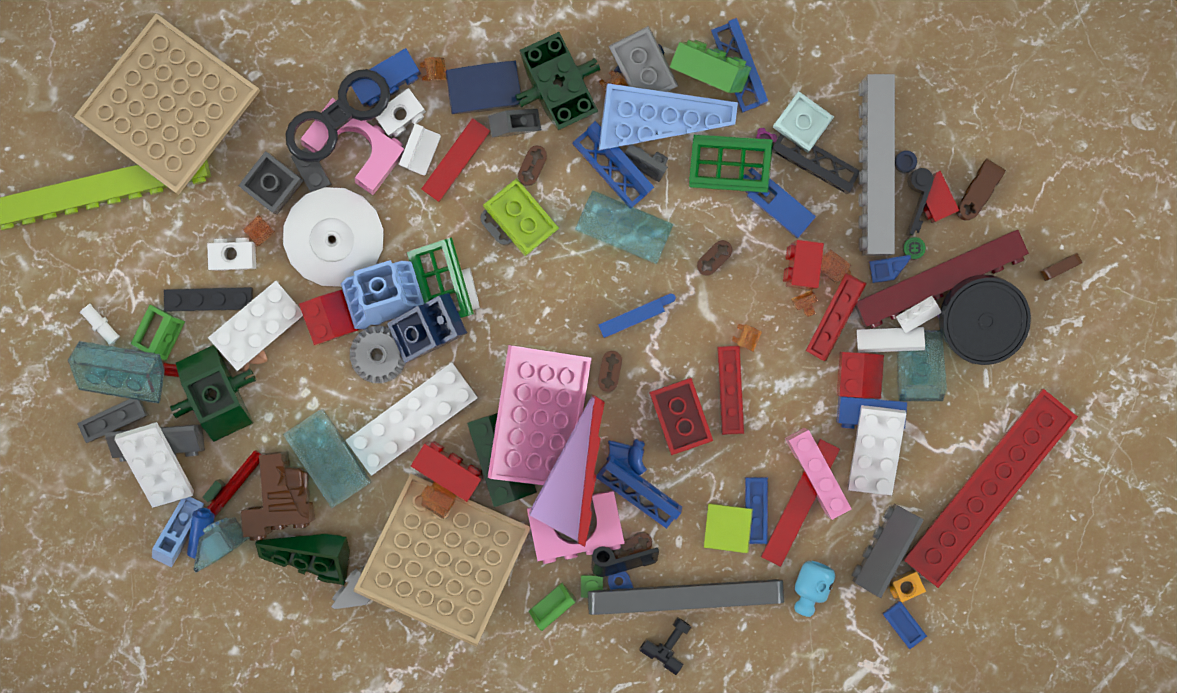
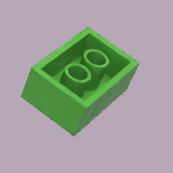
M699 40L679 42L670 68L728 93L743 91L752 68L745 65L746 60L735 56L734 58L727 57V52L714 48V50L706 48L707 44Z

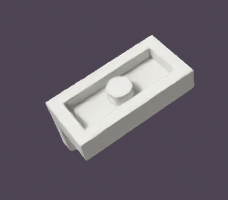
M415 124L399 165L425 176L441 135Z

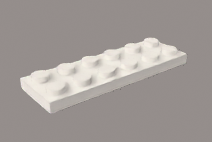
M452 362L345 441L372 476L478 397Z

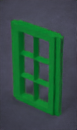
M694 135L689 187L768 193L773 140ZM701 147L718 148L717 161L701 160ZM723 149L741 150L740 162L722 161ZM746 150L764 151L763 164L746 163ZM699 164L717 165L716 177L698 176ZM721 166H740L739 179L721 177ZM744 167L762 168L761 180L743 179Z
M452 238L407 252L424 304L439 295L456 293L460 307L458 311L460 318L474 314ZM443 249L447 266L438 269L434 251ZM429 253L434 270L425 273L420 256ZM449 271L454 288L445 291L440 273ZM436 275L440 293L431 295L427 277Z

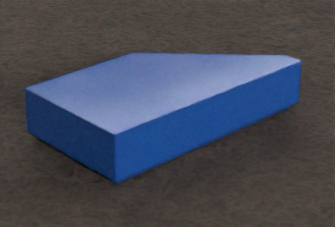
M911 255L869 261L872 283L895 280L910 261Z

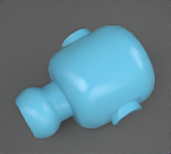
M806 561L803 564L795 583V591L801 596L800 600L795 603V612L811 617L815 612V603H823L828 599L836 577L833 569L815 561Z

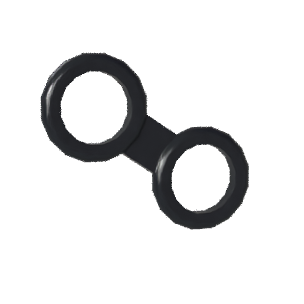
M368 69L356 70L348 74L340 83L338 100L322 112L315 110L304 111L295 116L288 124L285 136L286 145L290 153L297 159L305 162H319L327 158L336 147L338 141L337 131L351 119L360 121L372 120L380 116L387 108L390 100V88L385 78L379 73ZM359 79L373 80L379 85L381 90L378 104L368 111L355 110L347 101L349 87ZM310 120L322 122L327 127L329 135L327 144L321 150L313 153L302 151L295 143V134L298 127Z

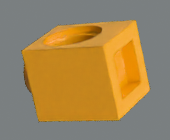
M914 569L890 581L892 584L889 587L893 598H898L900 602H905L926 592L917 571ZM905 581L911 583V589L908 592H902L900 589L901 584Z

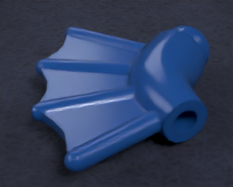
M635 439L631 446L611 440L608 441L610 452L606 460L612 455L638 475L643 474L647 470L642 462L644 441ZM611 475L612 478L618 479L615 475ZM624 482L622 483L623 490L626 491L629 486Z

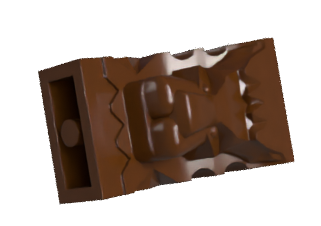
M288 451L259 455L263 506L248 507L241 510L243 537H249L250 541L263 540L273 530H281L288 527V525H293V528L309 526L310 522L315 520L313 502H309V472L301 467L290 466Z

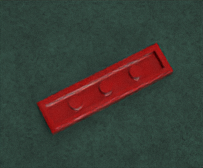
M472 118L421 190L440 202L491 131Z
M845 273L806 349L808 353L822 361H827L867 283L849 273Z
M740 346L717 347L722 435L744 434Z

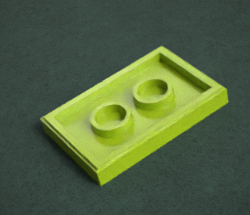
M517 178L483 205L485 210L524 256H527L559 229Z

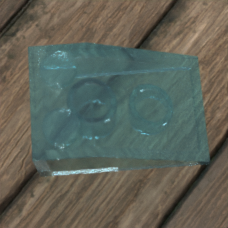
M924 330L925 350L897 351L899 401L944 400L947 385L943 337L940 330Z

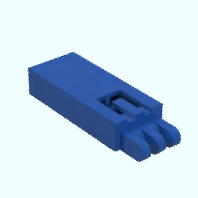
M751 167L748 171L754 176L752 180H761V175ZM746 174L743 177V179H751ZM772 179L769 181L768 193H762L765 197L770 192L775 195L770 203L758 195L759 192H746L748 194L747 197L796 238H799L816 217Z
M672 293L599 324L598 326L603 337L606 338L665 312L663 306L674 302L676 297Z

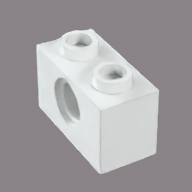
M408 88L391 100L387 108L376 119L388 136L398 137L406 131L405 127L410 123L416 124L421 121L426 111ZM400 109H404L407 112L403 120H397L395 117L396 112Z
M236 238V242L227 243V239H214V243H207L208 270L256 269L255 243L249 242V238ZM231 248H234L237 252V256L233 260H229L227 257V252Z

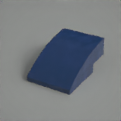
M516 60L473 65L445 71L451 114L492 111L519 106V101L515 97L516 94L521 93Z
M450 293L439 295L387 323L404 363L417 359L467 334Z

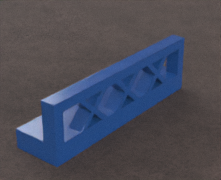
M737 18L728 21V24L712 29L711 32L718 49L723 50L722 46L727 48V54L729 49L737 52L741 59L747 61L745 65L752 67L741 94L740 92L735 93L742 113L767 104L768 98ZM729 29L732 36L729 45L721 42L717 33ZM733 41L735 43L736 48L731 46ZM748 83H750L752 89L747 87ZM745 90L753 93L757 102L745 106L742 100Z
M595 121L572 144L631 209L648 195L654 186L619 147L601 151L597 150V147L599 148L601 126ZM588 136L594 143V150L585 149L580 142ZM597 155H605L608 158V166H600L597 162ZM612 171L620 172L623 175V183L614 182L611 178ZM626 187L634 188L640 195L631 201L626 195Z
M612 455L596 475L598 480L666 529L682 512L680 504ZM608 470L618 479L609 480L603 474ZM622 483H626L636 492H625ZM640 495L644 496L654 505H643ZM657 508L662 509L670 517L667 520L661 518L658 515Z

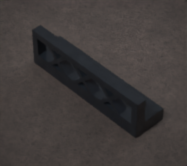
M780 134L772 148L773 153L845 194L850 193L860 170L816 145L811 148L815 158L809 160L801 155L800 149L802 148L796 144V147L791 149L781 144L784 135ZM824 158L830 159L834 169L828 171L821 167L819 160ZM847 169L853 172L851 180L848 182L839 177V170Z

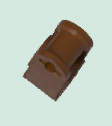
M989 159L983 162L976 177L971 181L958 204L959 211L956 214L961 220L968 221L979 214L1006 170ZM971 206L970 211L972 213L965 214L966 209L964 207Z

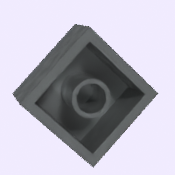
M265 151L238 186L269 211L278 215L304 180L273 155Z

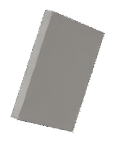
M649 26L609 45L629 87L667 92L678 86Z

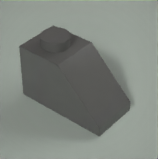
M538 109L506 110L488 116L492 138L508 137L542 130Z

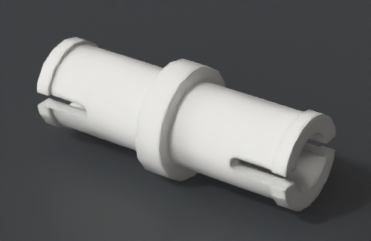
M88 304L80 311V314L93 326L92 330L94 332L97 331L109 345L113 344L120 337L107 323V318H103L91 304Z

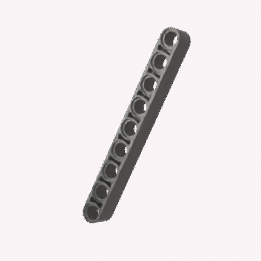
M779 579L588 591V610L590 615L784 603L783 580Z

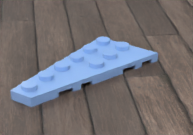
M607 84L599 150L735 125L738 102Z

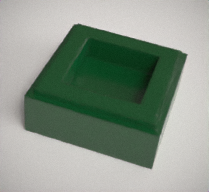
M221 479L216 480L202 498L207 502H212L225 487L226 483Z

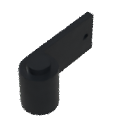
M926 168L916 169L908 177L907 182L910 189L921 195L907 230V236H913L915 230L917 231L916 233H919L923 223L919 219L933 183V175Z
M605 546L598 547L592 554L591 570L598 577H607L637 567L652 565L658 561L659 549L656 547L616 559L610 548Z

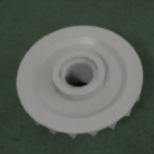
M373 326L360 332L352 342L350 348L352 368L357 375L372 383L388 382L397 377L406 364L390 329L387 327ZM376 348L381 349L383 352V357L380 361H376L372 357V352Z

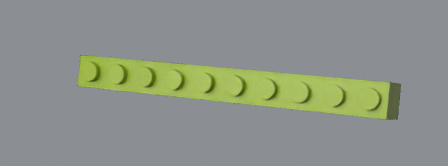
M208 160L203 163L189 181L193 182V185L204 183L206 178L211 177ZM134 165L0 197L1 230H9L14 228V224L21 222L22 225L36 223L35 219L42 217L44 220L57 218L56 214L65 212V215L78 213V209L86 207V210L99 208V204L105 202L108 205L120 203V199L129 197V200L142 197L143 193L150 192V195L164 192V188L168 187L139 165Z

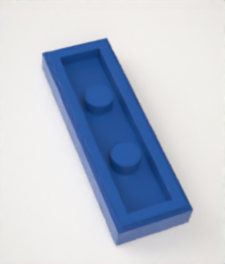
M745 477V508L753 509L749 544H768V478Z

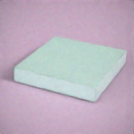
M798 91L773 125V128L808 153L834 116Z

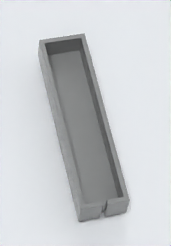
M868 74L859 83V96H862V104L859 105V118H862V126L859 127L858 136L859 141H862V148L859 149L858 158L859 163H862V171H859L858 181L859 185H862V193L859 194L858 203L859 207H862V215L859 216L858 225L859 229H862V237L859 238L858 247L859 251H862V256H890L895 254V74Z

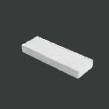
M916 327L906 334L902 328L857 330L858 353L925 350L924 327Z

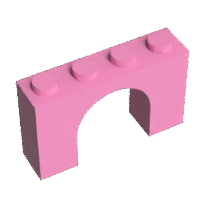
M332 98L322 111L328 108L336 100ZM351 119L337 132L338 135L344 132H356L363 135L369 141L372 153L356 175L355 183L371 195H374L402 158L404 153L403 144L395 138L390 139L384 135L385 131L377 125H370L366 122L367 120ZM315 120L302 136L301 145L312 153L321 150L327 144L329 138L327 127L322 122Z
M802 428L786 437L785 440L794 457L798 459L817 493L816 497L825 514L833 520L851 510L847 499L810 431Z
M614 490L592 495L597 525L593 534L587 538L585 547L578 544V542H570L563 539L554 528L530 516L529 511L531 507H528L527 512L537 561L543 560V564L555 562L556 558L564 556L565 559H572L578 557L577 553L581 552L591 555L596 548L602 546L608 547L611 550L621 548L620 544H624V537Z

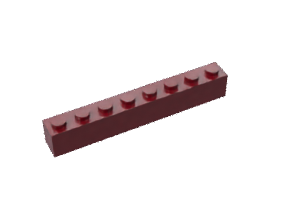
M1014 230L857 301L855 308L863 326L867 327L870 325V328L873 329L882 325L883 319L890 316L891 320H893L896 316L903 313V310L917 305L930 296L934 300L944 297L943 292L951 290L966 278L983 275L990 271L993 275L1004 270L1003 265L1011 262L1012 265L1018 264L1025 260L1023 256L1029 254L1019 230Z

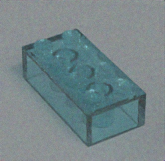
M324 409L317 411L283 434L331 508L336 507L372 483Z

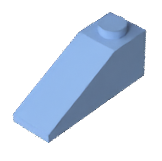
M192 497L181 499L152 548L153 559L169 567L173 566L190 534L192 513L199 508H203L204 503Z

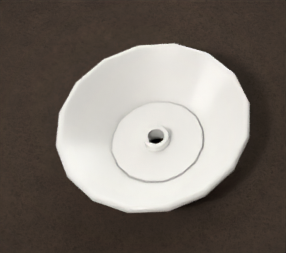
M324 187L304 195L291 208L284 223L283 246L290 264L304 278L321 286L342 287L341 283L347 277L354 276V271L376 265L383 250V227L377 211L363 196L345 188ZM331 235L335 236L336 242H329L328 237Z

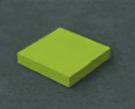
M709 503L704 548L748 553L753 509Z

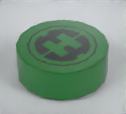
M909 238L903 244L905 256L911 255V259H918L925 253L926 246L920 238Z

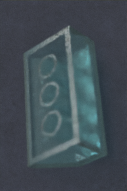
M592 190L575 231L657 265L673 224L634 207L630 209L626 204Z
M79 341L68 359L79 390L159 403L161 400L165 369L160 354Z
M226 517L203 529L205 534L199 537L193 570L196 573L203 570L249 540V537H243L242 527L235 517L232 519Z

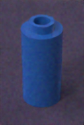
M199 508L192 513L187 555L194 559H206L209 557L215 515L207 508Z

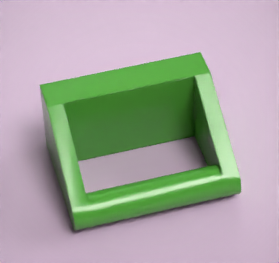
M149 304L131 344L153 357L167 361L185 321ZM155 313L164 318L148 347L141 344V341Z
M562 582L528 612L537 627L543 631L574 605L576 598Z

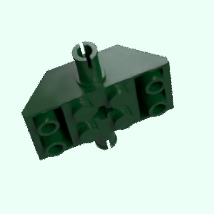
M560 32L519 50L527 76L532 84V88L515 95L521 108L533 101L539 100L546 115L558 131L598 112L583 81V78L601 70L599 64L596 65L597 60L595 58L577 66ZM555 79L562 82L561 87L558 84H553Z
M214 345L176 362L180 382L187 396V399L170 406L171 412L179 408L181 409L173 413L176 419L190 411H194L200 425L213 442L254 423L239 393L240 388L256 382L255 375L246 379L247 376L254 374L251 369L233 377L221 353ZM211 388L217 391L216 399L214 396H209Z

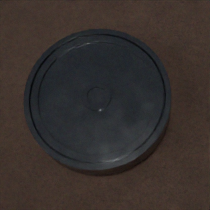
M976 275L959 282L945 297L940 309L941 313L939 314L940 332L947 346L962 359L978 365L996 364L1014 355L1025 342L1031 325L1030 308L1023 293L1010 282L994 275Z

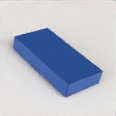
M896 602L882 613L909 649L927 637L902 602Z

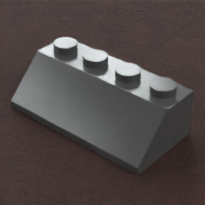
M200 424L160 427L176 457V453H185V457L198 456V451L205 450L203 427ZM129 430L105 432V438L112 458H119L120 462L126 461L115 441V436Z
M896 504L887 508L883 516L885 521L882 527L878 526L873 534L875 540L871 546L867 545L862 554V557H864L861 565L857 564L852 572L854 577L852 581L879 598H882L924 519Z

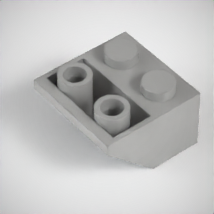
M364 566L359 570L355 569L345 580L348 585L346 587L342 586L333 596L332 600L335 602L331 606L332 608L340 609L362 606L371 600L354 592V588L365 568Z

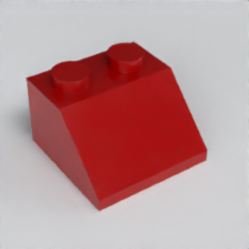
M343 289L299 304L314 345H320L359 330L354 328Z
M840 352L837 396L881 399L884 355Z

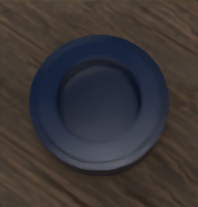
M902 151L895 157V167L899 172L909 173L917 166V157L911 151Z

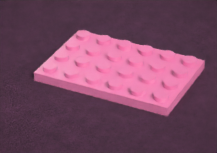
M508 345L488 478L544 485L583 413L591 358Z

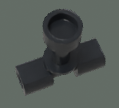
M679 617L674 621L673 626L676 628L665 644L660 643L657 646L646 638L639 648L640 652L651 659L656 658L663 663L664 668L675 675L679 673L684 664L673 656L675 652L672 648L682 633L688 634L692 626Z

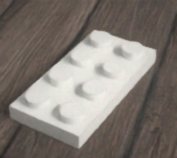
M275 281L211 334L208 339L233 368L238 371L298 321L303 314L298 305Z
M861 405L848 490L892 495L906 410Z
M157 422L116 434L115 441L152 508L193 496L194 490Z

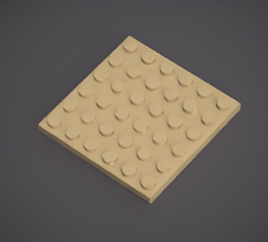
M155 14L74 117L179 195L258 95L260 89L161 16Z
M410 474L354 588V592L477 647L531 527L471 500L466 502L449 490Z

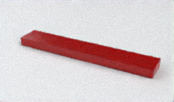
M819 439L817 446L829 468H831L840 449ZM803 471L768 544L761 554L762 558L780 567L817 496L805 471Z

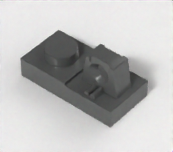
M632 144L629 145L625 152V155L642 173L660 182L668 168L666 166L668 157L659 152L650 157L642 148Z

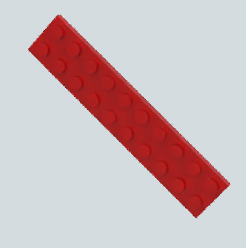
M1041 389L903 560L939 588L1078 416L1045 389Z

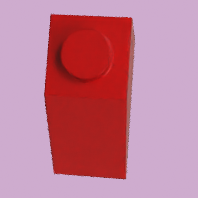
M941 170L933 174V183L922 211L926 220H931V223L959 211Z

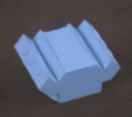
M389 260L354 271V276L347 277L341 283L355 329H366L370 325H380L424 304L410 261L392 263Z

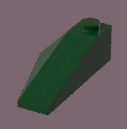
M316 534L256 540L255 542L258 556L261 559L282 567L287 565L299 569L298 573L304 575L306 572L318 576L317 580L339 585H345L350 549L347 537Z

